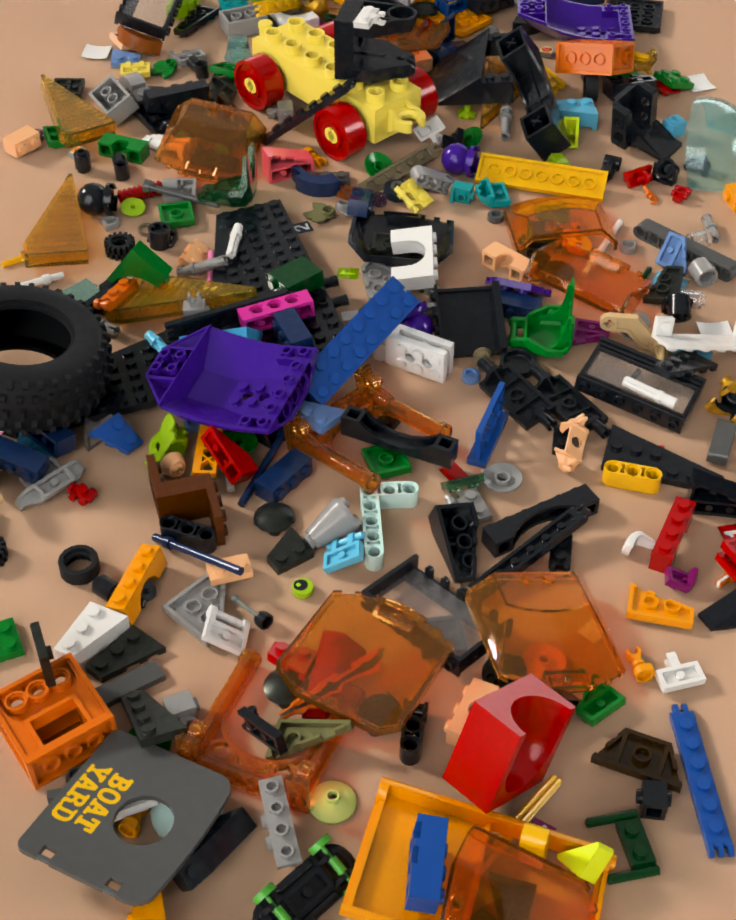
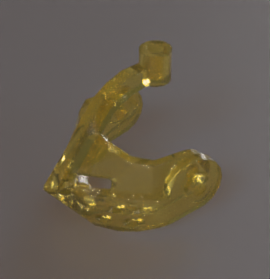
M651 47V50L646 53L650 55L648 63L634 60V71H644L646 75H652L650 69L658 56L657 50L654 47Z

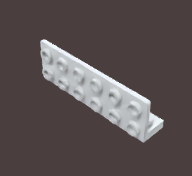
M655 316L651 337L658 344L665 346L668 351L676 352L677 349H683L687 352H693L694 350L702 352L716 350L722 353L726 352V350L736 352V321L732 335L672 334L675 318L673 316Z

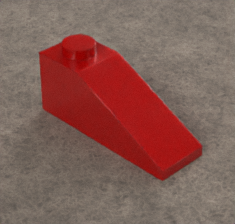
M213 425L209 426L200 437L231 485L248 481L257 472L258 467L250 455Z

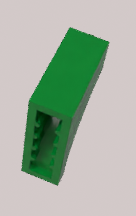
M139 240L107 280L113 283L123 277H136L151 283L157 288L161 282L165 284L170 279L169 273L173 268Z

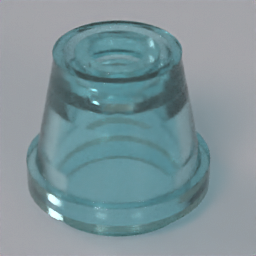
M237 34L228 38L227 50L224 55L225 62L236 65L239 61L253 56L246 36Z

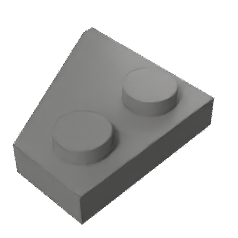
M201 49L182 50V54H174L173 51H169V57L175 59L180 67H187V60L192 55L200 60H207L206 53Z

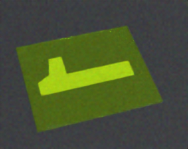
M338 267L337 277L357 279L359 268Z

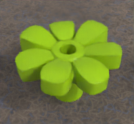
M464 105V108L458 110L457 114L459 119L469 120L470 118L474 120L477 112L473 111V108L470 107L471 105Z

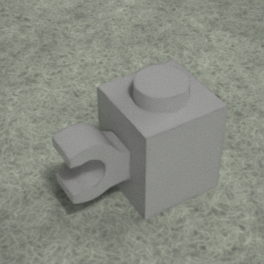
M292 100L277 101V108H267L268 119L278 117L279 124H282L288 116H294Z
M200 291L197 292L196 298L191 297L190 292H188L187 300H183L184 317L211 310L210 305H206L205 298L201 299Z
M189 689L162 698L165 709L184 725H192L196 731L199 730L197 711L200 710L197 698H192Z

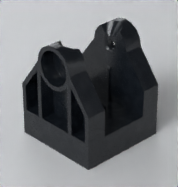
M345 0L334 20L335 79L350 80L355 78L356 82L372 84L412 76L415 73L414 54L402 50L388 40L376 38L396 33L411 32L417 20V11L397 0ZM364 6H373L374 8H379L380 11L386 12L384 17H380L382 20H386L385 25L373 24L369 30L353 28V21Z

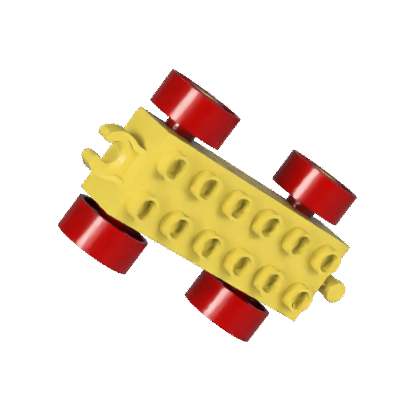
M300 17L289 18L286 24L279 27H272L273 22L269 19L260 20L258 22L259 36L252 38L253 56L239 61L234 69V80L241 98L250 108L256 111L265 109L282 100L284 90L309 104L312 100L317 101L320 99V96L326 91L328 93L332 91L333 87L338 83L343 84L347 81L335 79L334 21H329L314 28L305 23V20ZM415 67V73L407 78H395L372 84L356 82L354 88L339 98V102L323 108L315 114L313 128L317 142L324 153L335 161H342L362 151L367 140L376 144L398 132L411 134L412 125L415 123L419 127H425L426 118L433 115L438 106L437 90L430 76L419 67Z

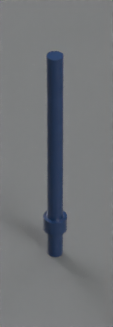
M294 420L278 430L275 441L237 503L240 507H245L255 490L254 481L267 470L281 444L287 440Z
M157 533L152 536V541L161 544L166 549L177 550L239 576L244 573L243 567L177 542L173 537L162 536Z

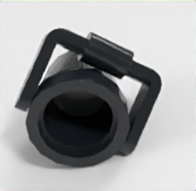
M661 158L653 164V180L664 185L673 186L677 183L680 168L671 158Z

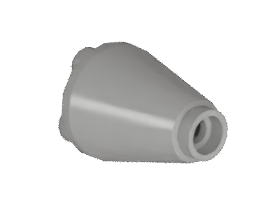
M335 497L309 526L302 538L311 549L315 547L320 548L331 543L336 538L342 539L347 537L349 533L359 532V526L362 522L356 514L352 515L348 509L350 506L344 497L340 499Z

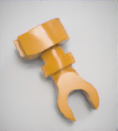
M307 146L302 149L309 152L318 169H321L322 164L326 166L327 160L324 157L318 156L313 148Z
M636 646V654H632L627 647L625 657L632 663L633 675L636 681L644 683L653 680L655 670L651 663H645L641 658V648Z
M151 808L123 818L118 825L119 832L126 837L137 839L141 833L139 823L143 815L148 813Z

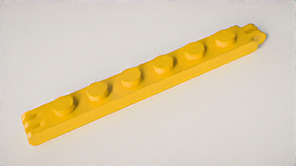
M263 0L253 2L254 6H258V8H254L255 11H259L256 17L302 7L299 0Z

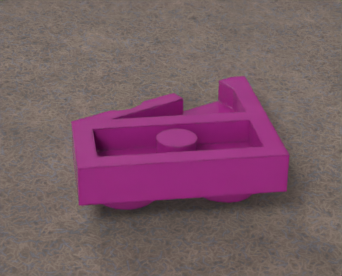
M575 318L572 346L600 342L602 336L609 339L610 331L603 330L600 327L599 321Z

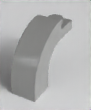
M133 72L120 76L119 83L128 93L130 91L135 102L141 105L143 92L147 90L146 81L138 72Z

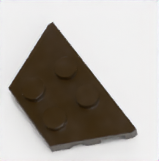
M625 728L618 733L616 738L609 740L602 750L598 753L594 752L591 756L590 762L640 780L655 779L667 782L668 790L680 793L682 783L679 781L677 773V762L673 757V746L670 742Z

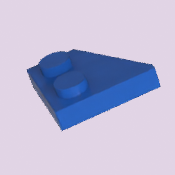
M119 412L89 433L91 438L94 439L96 437L104 441L105 445L116 448L119 452L129 455L143 444L142 439Z

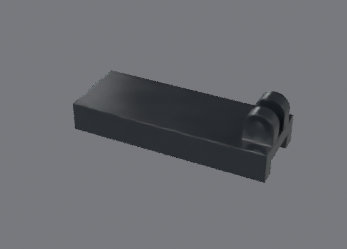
M253 705L248 708L244 706L237 711L238 715L245 720V723L242 724L244 730L280 756L288 751L283 733L259 717L256 706Z

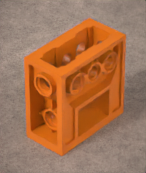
M576 39L557 42L555 73L614 76L633 72L635 41Z
M71 652L50 663L55 680L59 677H65V680L56 684V686L49 688L46 686L42 668L0 689V732L35 790L68 773L72 767L84 764L112 731L118 730L114 715ZM37 690H43L37 693L36 695H33ZM16 700H22V701H23L22 704H20V705H18V706H16V707H11V704H12L14 701H16Z

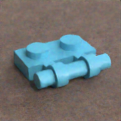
M363 531L358 533L352 532L345 538H336L327 544L326 550L328 552L324 553L323 570L329 574L363 561L364 544L360 540L365 539V533Z

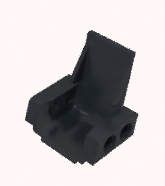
M644 81L642 84L636 83L633 86H627L613 98L611 143L624 150L629 146L638 148L658 160L664 157L670 158L682 147V142L676 140L656 120L658 90Z

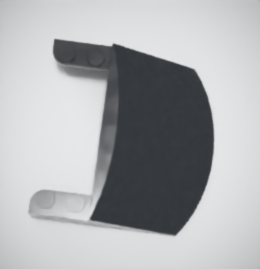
M490 29L448 53L434 66L430 73V78L437 90L438 106L514 103L513 77L508 72H504L501 75L488 73L484 76L487 56H500L495 41L508 33L495 32L490 34Z

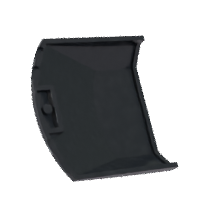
M371 211L367 218L353 216L348 244L364 262L383 263L389 267L413 265L422 260L424 255L419 253L393 255V253L370 254L373 231L391 233L390 230L432 225V230L437 235V242L434 244H437L438 255H435V257H437L439 264L452 254L454 221L447 220V223L440 221V217H434V220L425 219L426 215L394 211H384V215H375V211Z

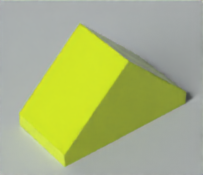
M564 116L563 122L571 146L568 148L578 149L580 117Z
M595 842L558 853L557 859L579 878L595 885L613 856L614 851L600 842Z

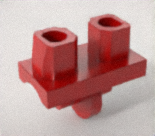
M648 164L625 172L623 177L624 182L627 183V188L631 189L642 184L646 185L653 181L652 165Z

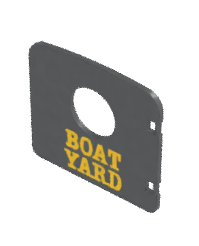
M115 730L105 738L19 838L18 849L22 854L34 860H39L50 868L101 893L104 892L126 905L133 907L144 906L157 897L197 849L229 800L231 784L222 774L161 747L152 745L141 748L136 736L122 730ZM140 800L161 802L171 810L174 816V823L170 832L161 840L149 845L129 844L120 839L114 831V821L118 813L125 806ZM45 849L55 853L51 859L42 855ZM112 881L120 885L121 888L116 891L108 887V885Z

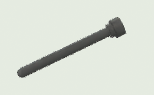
M144 180L142 192L153 193L154 191L214 208L220 207V203L217 201L155 185L152 180Z

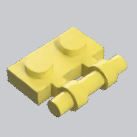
M126 61V63H121L120 75L138 72L144 79L151 77L150 62L139 61L131 63V61Z
M412 177L403 182L400 187L396 186L394 188L397 197L400 200L402 199L407 204L406 207L415 214L431 205L434 201L421 186L415 183Z

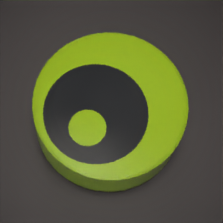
M299 578L292 584V593L298 599H307L314 592L313 583L307 578Z

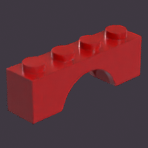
M676 496L652 550L649 569L665 574L668 565L673 566L685 532L687 533L692 522L696 507L695 501Z

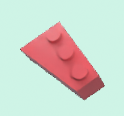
M262 147L263 175L269 184L292 179V166L296 164L306 172L314 171V159L307 150Z

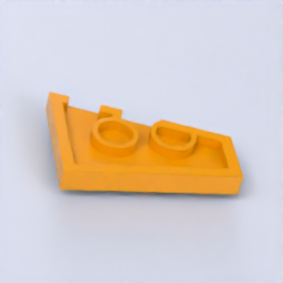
M631 582L626 612L627 619L692 630L694 608L673 599L665 600L657 597L656 592L648 590V592L637 588V584Z

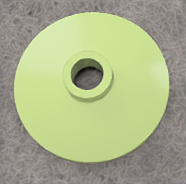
M326 781L317 785L309 795L308 806L311 814L318 821L325 824H339L345 822L354 814L357 798L352 788L340 781Z

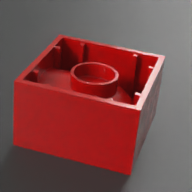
M532 673L475 700L442 778L485 814H488L543 781L576 707Z

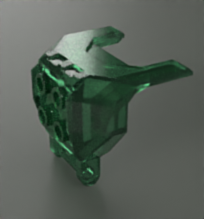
M251 142L248 146V155L245 154L242 157V175L219 179L216 184H205L197 196L200 202H213L227 207H246L251 203L257 191V161L254 142Z

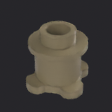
M480 347L474 351V365H477L479 359L484 362L482 359L484 356L495 365L494 359H491V351L488 348ZM478 367V370L480 372H484L480 367Z

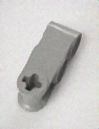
M421 165L414 166L410 171V175L418 186L440 192L444 195H447L449 187L455 182L451 175Z

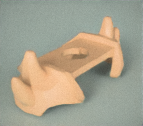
M584 413L576 418L569 419L567 422H560L561 433L569 428L565 449L554 448L558 458V468L562 472H573L578 465L582 464L583 450L589 435V430L585 427L588 417ZM572 438H578L579 448L573 445Z

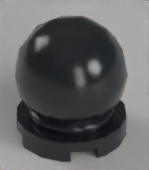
M94 182L85 184L77 195L80 209L86 214L93 216L101 215L103 212L106 213V216H115L113 211H117L118 195H114V189H117L115 183H107L105 187Z

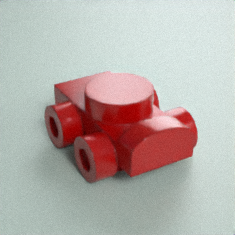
M676 185L675 189L671 191L672 201L681 203L683 200H687L688 195H691L692 189Z
M73 482L67 488V493L70 494L68 498L72 502L79 498L78 503L81 506H84L87 502L91 503L98 496L95 488L91 487L88 489L84 483L78 485Z

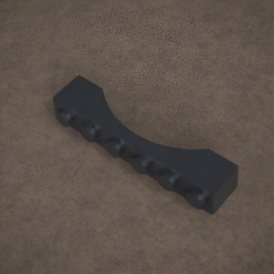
M348 405L341 416L342 435L447 469L452 467L457 458L459 439L443 434L425 437L403 434L382 424L367 410Z
M586 484L574 487L535 506L523 509L493 524H488L482 529L481 542L494 558L512 551L518 539L526 531L538 524L556 519L570 507L576 508L582 504L585 508L591 510L590 516L597 514L600 499Z

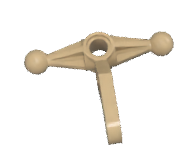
M607 312L601 315L600 327L603 330L625 332L642 351H652L659 360L668 358L670 351L666 350L665 346L658 344L651 337L652 330L638 314ZM658 313V314H656L655 316H666V315H665L664 313Z

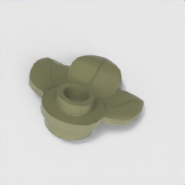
M317 202L312 203V211L303 212L305 218L312 220L314 223L331 220L336 216L333 206Z

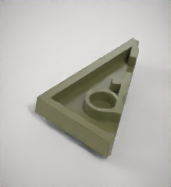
M278 719L275 728L283 733L288 751L280 756L268 747L265 758L268 762L277 761L350 732L354 729L355 725L352 720Z

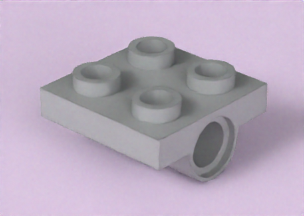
M167 178L162 180V187L196 196L197 181L196 178ZM163 194V203L188 201Z

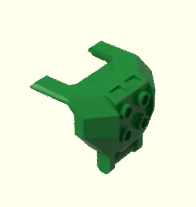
M574 277L571 278V283L568 284L566 296L561 305L548 304L529 312L525 317L513 316L509 319L510 337L508 338V346L510 348H524L533 354L549 358H561L572 348L575 316L572 315L575 291ZM517 329H524L523 337L517 336Z

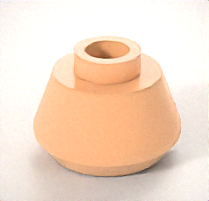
M180 452L167 453L160 462L162 474L176 478L185 472L186 463Z

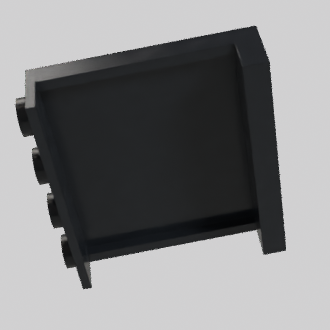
M492 281L491 286L437 289V284L434 285L433 291H430V301L434 302L432 318L436 319L434 335L454 342V358L473 357L474 351L480 347L488 348L491 351V356L501 355L508 349L499 281Z

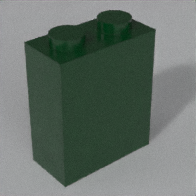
M304 256L267 273V283L272 291L287 289L288 291L295 290V292L307 289L311 293L325 285L323 270Z

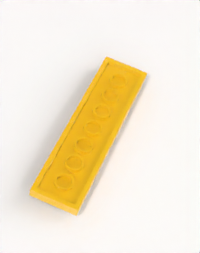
M481 152L475 183L480 184L482 179L489 178L490 183L504 182L506 188L603 202L609 171Z

